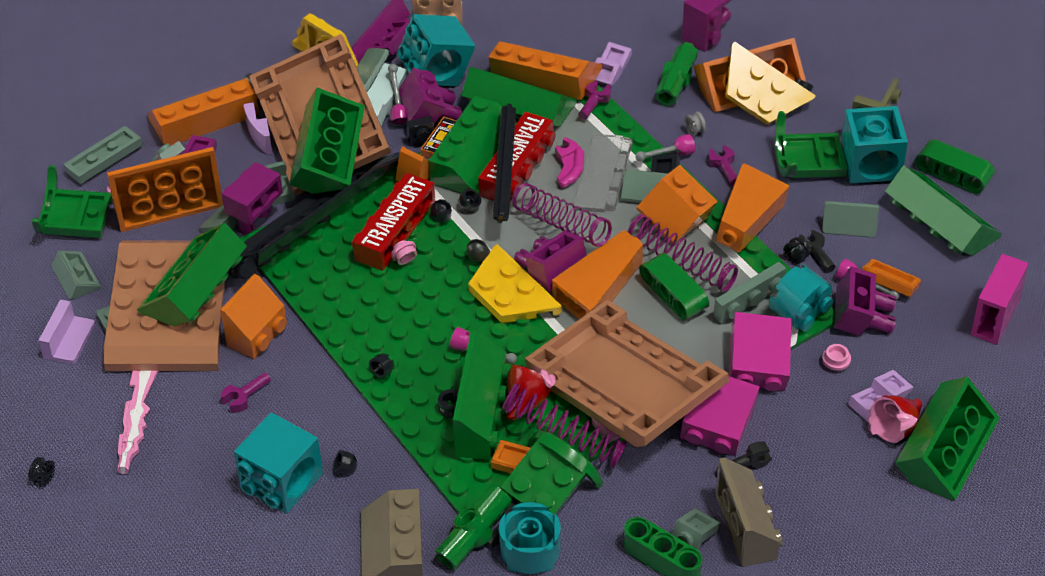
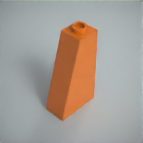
M743 163L724 211L716 241L740 253L784 207L790 186Z
M621 231L604 245L598 247L552 279V297L578 319H581L606 300L613 302L643 263V244L637 237L630 235L627 231Z

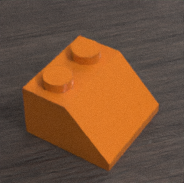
M679 165L658 182L636 207V210L640 214L647 216V219L651 218L652 226L660 223L659 232L669 228L667 240L676 232L678 234L676 243H678L680 239L684 238L709 217L718 201ZM665 230L662 234L664 237L666 235L667 230ZM674 235V236L672 237V239L670 240V243H671V244L673 243V241H674V239H675V235Z
M256 274L220 309L227 347L252 359H255L261 351H265L271 340L278 333H281L287 324L284 304Z

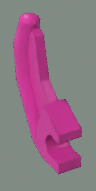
M567 137L563 139L564 148L558 145L555 147V155L563 164V168L558 176V185L561 188L575 183L584 169V151L575 141Z

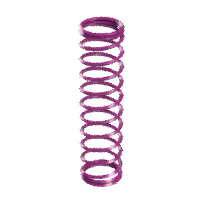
M523 183L518 186L513 194L512 202L516 210L531 215L533 218L546 222L548 225L562 231L565 230L577 236L581 234V238L587 243L600 247L610 238L612 232L611 222L604 217H598L595 213L590 214L589 210H583L579 206L575 207L573 203H567L564 199L560 200L559 197L552 196L551 193H545L542 189L538 190L537 187L529 183ZM529 186L522 196V208H519L516 203L517 195L523 187ZM531 189L532 195L530 201L524 207V197L527 191ZM539 192H542L543 195L539 198ZM546 195H549L551 198L546 202ZM544 197V202L538 210L539 202ZM554 198H555V199L558 200V202L553 206V202H554ZM552 200L549 210L545 213L549 201ZM561 202H564L566 205L560 211ZM537 203L536 212L532 213L531 209ZM559 203L558 210L556 214L553 216L554 209L556 205ZM571 205L573 209L568 213V206ZM544 207L543 215L539 216L538 212ZM566 207V212L563 218L560 220L561 213ZM552 209V211H551V218H550V219H546V215H547V214L550 212V210ZM576 209H580L581 212L577 214L574 220L573 229L569 230L568 225L573 221ZM574 210L573 217L568 223L569 216L571 212ZM583 212L588 213V216L582 222ZM559 213L558 222L554 223L553 219ZM581 214V219L575 227L576 221ZM566 215H567L566 225H565V226H561V223H560V222H562V220H563V219L566 217ZM591 216H595L596 219L589 228V235L584 237L583 232L588 228ZM589 217L588 223L583 230L584 223ZM604 221L601 235L593 240V233L596 231L598 224ZM582 222L581 232L576 233L575 229ZM607 223L608 232L606 234V237L600 243H594L595 241L599 240L601 236L604 234Z
M644 214L635 217L628 229V233L632 235L634 227L643 218V224L635 235L639 240L646 235L652 223L651 218L647 219V216ZM660 223L654 224L649 231L646 244H643V247L646 246L648 251H655L657 256L660 255L657 249L663 245L669 234V228L663 229L656 240L655 248H649L648 245L659 233ZM658 225L655 235L649 241L652 231ZM667 230L663 241L658 245L660 237ZM676 232L667 240L664 253L667 254L675 245L678 238ZM675 235V239H674L672 245H671L670 248L667 250V246H668L670 240H671L672 237ZM685 237L679 240L674 249L672 258L674 261L686 245ZM684 240L681 250L676 254L678 246ZM690 243L683 254L682 262L678 265H682L684 271L690 270L693 276L699 275L702 281L708 280L711 286L717 285L718 289L722 292L730 289L737 278L738 266L731 265L730 262L726 263L720 271L717 283L713 284L710 280L719 270L722 258L719 257L714 261L708 278L704 279L701 275L710 265L713 253L710 252L705 256L699 273L695 274L693 273V268L703 257L704 248L701 247L696 251L690 268L686 269L684 268V263L689 260L695 250V243ZM693 245V248H692L690 254H689L688 257L685 259V256H686L687 251H688L689 248ZM700 250H702L699 259L693 265L697 254L700 252ZM711 254L710 260L708 261L707 265H706V266L704 267V269L702 270L703 265H704L706 259H707V258L709 257V255ZM720 259L716 270L711 274L715 264ZM734 268L729 282L723 287L726 276Z
M514 384L502 406V411L506 414L509 413L519 401L515 414L516 419H519L530 406L526 417V424H530L540 412L536 428L539 430L551 416L547 432L551 434L562 421L557 435L560 439L565 437L573 425L568 444L572 446L583 432L578 446L579 452L585 449L594 436L589 450V458L595 455L605 441L599 458L600 463L605 461L616 445L609 464V468H615L627 445V441H621V438H617L603 457L610 438V432L606 433L593 451L600 431V427H596L582 446L589 427V421H587L571 442L579 416H575L560 437L569 411L566 410L550 431L558 409L557 404L539 426L548 400L545 399L529 420L537 393L532 396L526 407L519 414L527 388L522 390L514 402L520 389V384Z

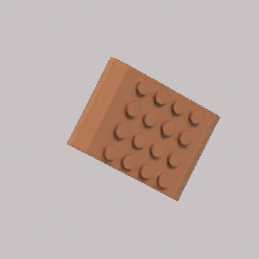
M342 34L249 76L255 93L261 102L282 160L286 164V174L289 182L305 106L317 87L365 105L353 170L392 153ZM291 186L296 196L306 192L305 190Z
M122 240L119 243L104 343L105 371H219L222 323L220 309L224 303L226 280L214 288L212 291L214 296L206 304L201 305L198 309L200 314L189 324L185 322L174 327L140 314L137 311L138 307L192 240Z
M609 300L604 301L525 358L528 369L538 373L543 369L549 375L553 374L555 376L556 383L551 389L552 392L635 447L646 446L729 382V376L726 371L708 360L700 364L629 321L627 311Z

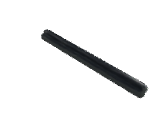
M512 104L502 106L500 115L493 219L497 220L499 224L509 219L516 108L512 107Z

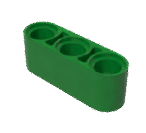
M935 139L929 140L915 158V164L920 171L975 194L981 193L995 175L994 166L987 160Z
M661 253L639 266V272L643 281L682 320H687L709 307V299L705 291L666 253Z
M633 517L626 521L624 525V549L629 555L664 576H701L702 555L696 548L645 518Z

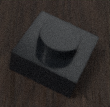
M431 116L406 121L407 140L410 147L425 143L434 131V123Z
M678 153L653 155L651 172L670 173L680 165Z

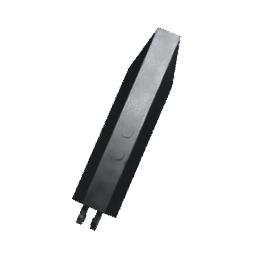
M400 152L381 157L354 169L351 184L342 190L310 194L244 241L247 247L241 253L242 259L236 266L228 270V275L233 279H247L256 274L257 267L268 264L271 261V256L287 250L291 246L290 242L309 234L311 227L327 221L330 218V213L397 166Z

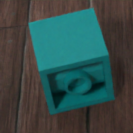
M413 14L406 27L402 43L398 47L397 56L408 73H410L412 68L422 71L427 70L435 75L438 86H459L476 45L456 16Z
M898 106L845 109L841 145L848 168L847 174L850 183L892 181L905 164L908 140Z
M272 412L234 451L241 489L250 496L255 495L262 499L270 508L279 509L286 514L323 475L318 437Z

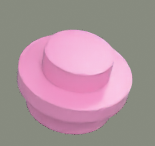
M400 241L393 247L391 252V258L397 261L399 265L407 264L417 256L416 245L413 241Z
M833 344L824 351L822 361L827 368L841 371L850 365L851 355L845 346Z

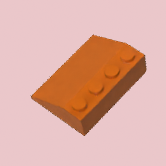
M213 147L107 172L112 201L121 232L217 209L223 205L222 190Z

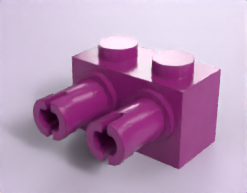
M732 0L684 1L682 40L692 43L694 47L704 52L713 45H716L721 39V26L731 19V11L725 5Z
M412 68L398 88L408 121L431 116L433 123H435L439 117L443 118L444 116L458 120L462 114L461 108L453 105L456 99L455 92L439 87L435 75L430 71Z
M254 162L221 193L224 211L237 218L240 233H251L255 229L254 220L257 217L265 218L268 216V213H271V204L283 193L281 175Z
M565 230L550 240L544 236L539 237L540 239L537 238L533 244L534 251L531 253L521 249L520 252L517 251L514 255V260L521 267L528 269L529 275L548 292L552 290V279L587 256L583 238Z
M850 266L836 287L834 328L861 336L868 327L891 334L895 328L896 318L875 311V308L892 313L896 305V296L876 290V274Z

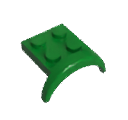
M784 111L778 112L775 128V155L779 172L783 177L846 176L848 168L838 133L785 134L786 114Z
M50 165L47 169L46 191L39 219L33 218L31 220L33 229L43 234L102 238L112 202L111 193L58 189L57 169L54 165Z
M536 431L529 438L532 443L535 442L500 488L519 504L525 502L540 503L546 506L547 510L553 515L554 513L557 515L586 476L598 489L603 486V481L592 463L571 445L551 433Z

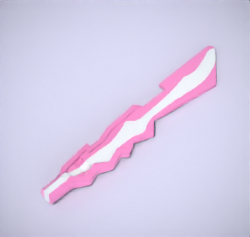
M158 371L132 372L129 386L135 388L132 400L127 401L125 404L123 417L124 432L119 434V463L117 471L120 474H127L129 472L132 459L139 453L138 444L144 439L143 430L147 427L144 418L150 411V408L144 402Z

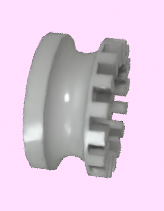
M699 111L694 112L693 116L690 114L685 115L684 124L687 125V132L692 137L696 136L697 132L700 134L706 132V123Z

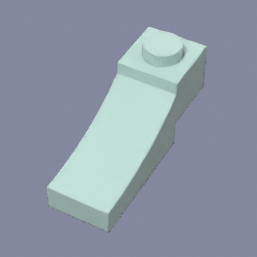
M387 63L382 65L374 83L367 92L381 127L385 117H390V110L396 103L392 77L388 71L390 64ZM398 67L396 72L398 88L408 75L407 69Z

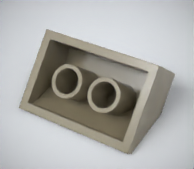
M720 458L716 497L741 566L745 567L777 560L779 547H782V537L779 529H774L772 510L769 504L765 505L764 491L761 482L756 481L751 469L727 458Z
M419 489L389 490L361 510L362 576H423L422 521Z

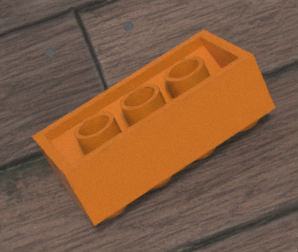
M795 38L748 50L793 81L795 78L806 82ZM731 55L693 66L699 89L714 112L738 106L725 97Z
M501 41L498 42L488 56L492 73L578 100L583 99L586 94L587 85L594 82L603 68L600 63Z
M245 78L151 110L147 113V117L163 145L169 143L172 146L178 141L181 143L189 140L192 135L201 136L245 121L243 104L254 103L256 116L260 114L255 90L249 80Z

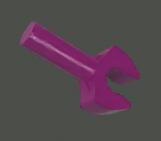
M598 81L587 85L586 96L589 99L578 114L581 119L586 120L598 102L608 103L610 101L611 88L609 84L606 85L603 91H597Z
M723 145V156H718L714 149L711 148L708 159L709 166L721 167L729 184L734 186L737 175L731 166V163L734 162V151Z
M264 372L242 388L231 384L228 385L220 395L222 405L232 399H236L229 404L231 413L246 410L248 408V396L271 382L270 376Z

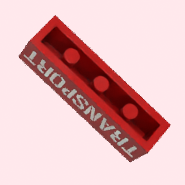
M525 111L515 125L510 201L518 186L531 177L534 166L542 161L548 146L551 147L556 136V133L553 132V120ZM498 151L478 177L480 197L494 201Z
M406 173L400 181H397L389 196L380 203L376 213L368 218L362 231L354 236L352 248H354L355 261L383 271L392 260L391 252L393 247L398 242L408 239L436 201L434 182Z

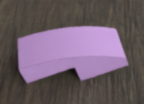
M608 42L602 57H598L595 62L602 64L603 68L594 81H598V83L603 85L609 84L612 87L625 69L632 55V49Z
M254 103L243 104L247 128L253 141L267 155L272 154L267 118L256 120Z
M891 370L874 378L871 387L852 395L848 405L868 422L872 404L876 399L884 395H896L905 398L913 390V386L897 372Z

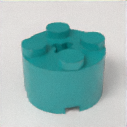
M802 264V269L796 266L782 277L775 287L779 291L776 298L771 295L769 300V308L780 317L791 318V325L794 328L806 332L814 324L817 315L820 312L825 313L832 306L833 299L830 298L832 285L805 264Z
M535 502L517 504L506 516L505 514L503 515L499 523L500 553L508 570L525 574L551 571L561 552V525L558 516L555 513L553 515L543 504Z

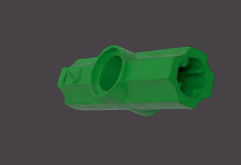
M684 42L682 45H678L671 61L667 60L664 65L662 80L655 99L663 106L670 107V105L676 104L683 87L687 88L689 85L692 68L698 57V49L692 43Z
M491 485L473 507L462 510L454 520L455 528L436 549L435 556L449 569L456 570L474 547H480L490 540L493 534L491 527L511 504L510 501L512 499L498 486Z

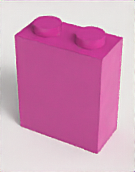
M1005 254L1001 255L979 296L971 331L972 336L996 345L998 344L1020 301L1029 263Z
M735 312L730 333L729 377L760 386V388H765L769 391H785L790 377L791 318Z
M729 377L727 384L685 415L680 438L687 440L691 444L702 445L714 449L721 454H729L736 457L756 406L760 386Z

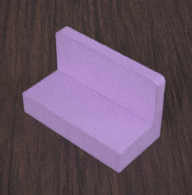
M60 299L38 340L43 359L75 364L95 327L93 319L74 315L71 301Z

